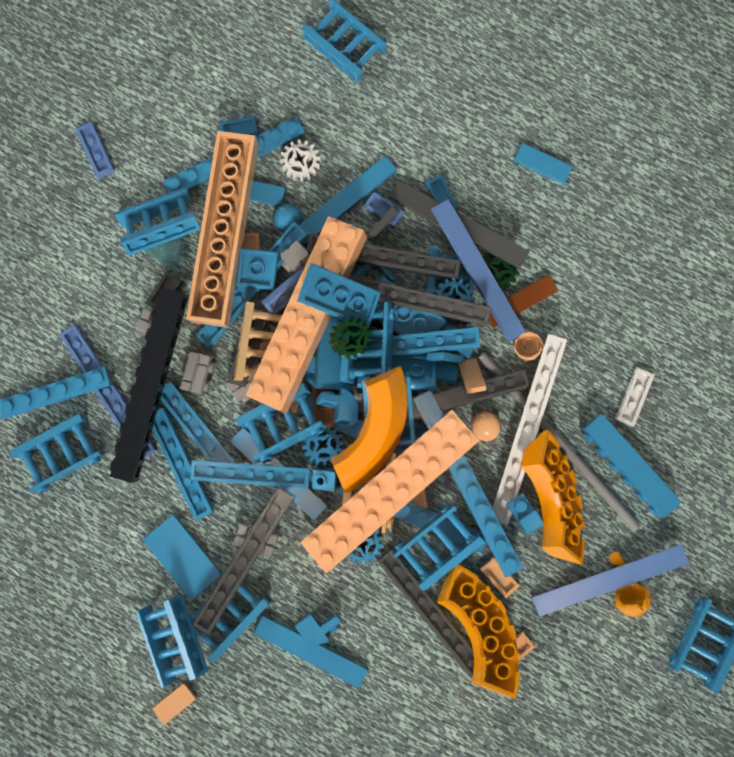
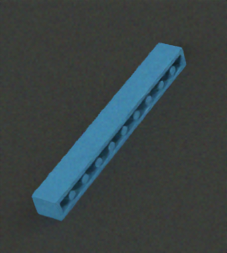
M430 390L413 399L428 430L444 417ZM462 455L448 469L505 577H508L524 568L466 457Z

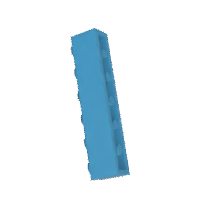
M603 414L596 415L581 429L584 433L582 435L588 443L592 442L596 446L595 451L602 458L605 457L610 462L608 465L615 473L619 472L623 478L621 480L623 483L636 491L634 494L641 502L645 501L648 504V510L653 516L665 518L682 503Z

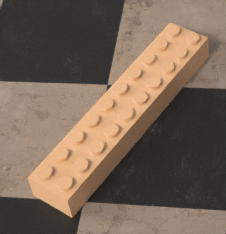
M217 131L186 319L191 323L226 328L230 326L240 249L243 246L259 148L255 135Z
M328 216L246 396L287 414L332 316L297 302L309 265L313 263L349 278L367 239L364 230Z
M451 410L300 543L327 574L479 442V439L459 416Z

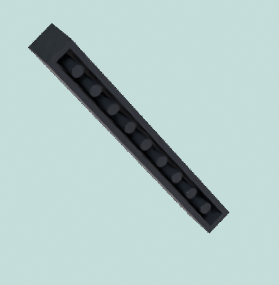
M161 287V290L156 295V309L152 311L151 327L147 330L145 336L147 340L146 345L141 350L140 358L142 360L135 372L136 382L130 390L131 400L125 409V422L120 427V440L115 445V459L112 460L109 467L111 471L110 477L130 483L139 480L189 295L183 292Z

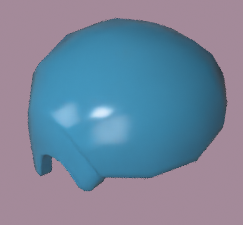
M285 204L277 208L272 221L274 227L279 232L284 233L293 221L300 225L303 217L298 207Z

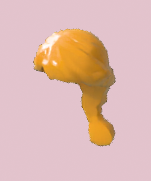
M618 551L610 554L609 561L613 565L621 566L625 564ZM636 582L616 589L615 606L627 616L638 617L648 611L652 596L644 585Z

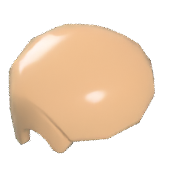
M525 332L515 339L514 351L519 358L529 361L541 355L543 341L538 334Z
M478 412L471 420L472 432L481 441L488 442L494 440L500 433L499 419L492 412Z

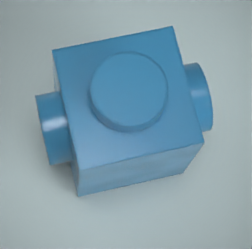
M320 465L313 469L311 473L312 489L334 492L341 488V482L334 467Z

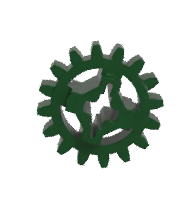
M488 252V257L484 255L483 259L501 290H503L504 285L509 288L511 286L510 282L515 283L517 280L515 277L520 275V272L516 271L518 268L511 264L508 266L507 262ZM494 258H498V260L495 262H489ZM497 266H501V273L497 272ZM504 276L508 277V276H509L508 279H506V280H504V281H500V279H501L502 277H504Z
M351 315L350 320L346 316L343 317V322L337 320V327L331 326L334 332L328 334L332 339L329 341V344L333 346L332 350L339 357L342 358L345 355L347 359H350L351 355L356 359L359 352L364 355L363 349L370 348L367 342H372V339L368 336L372 334V331L368 329L369 325L366 322L363 323L360 317L356 320L353 315Z

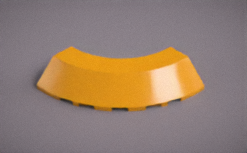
M401 366L363 381L367 393L368 413L359 433L360 435L344 451L330 458L345 494L357 489L378 473L389 460L400 441L405 426L408 406L406 382Z
M544 430L524 449L520 466L531 479L539 497L544 524L541 548L553 557L582 564L585 539H582L581 527H585V522H583L582 514L579 512V509H583L581 495H576L575 484H577V479L574 471L570 470L567 455H563L559 449L561 446L549 430Z
M457 565L451 570L444 581L437 603L449 609L461 621L469 635L474 655L471 683L516 699L520 678V653H518L515 629L510 623L504 605L500 599H497L491 588L484 584L477 575Z

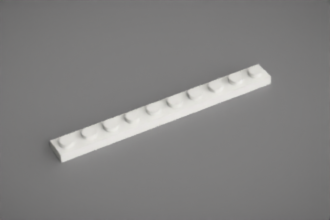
M547 335L492 506L499 522L508 525L512 514L506 503L518 495L525 473L520 467L524 449L536 439L567 342L566 339L554 335Z

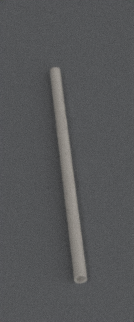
M485 352L478 357L494 377L504 375L503 371ZM521 391L509 393L524 409L527 398ZM542 417L539 427L543 431H550L561 445L559 448L561 452L567 455L569 461L633 532L639 529L641 525L547 420Z

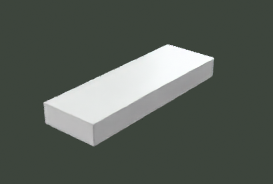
M639 367L635 368L615 420L631 427L635 426L655 374Z

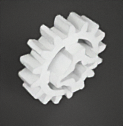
M298 140L296 145L291 142L290 148L285 146L286 153L281 152V157L284 159H280V163L283 165L282 171L286 172L288 178L293 175V181H296L298 177L303 182L304 177L310 180V174L317 175L315 169H320L318 163L321 162V158L318 157L319 151H314V144L308 146V141L301 144V141ZM297 156H299V158H301V160L303 161L304 166L302 165V163H300V161H298V157H297Z

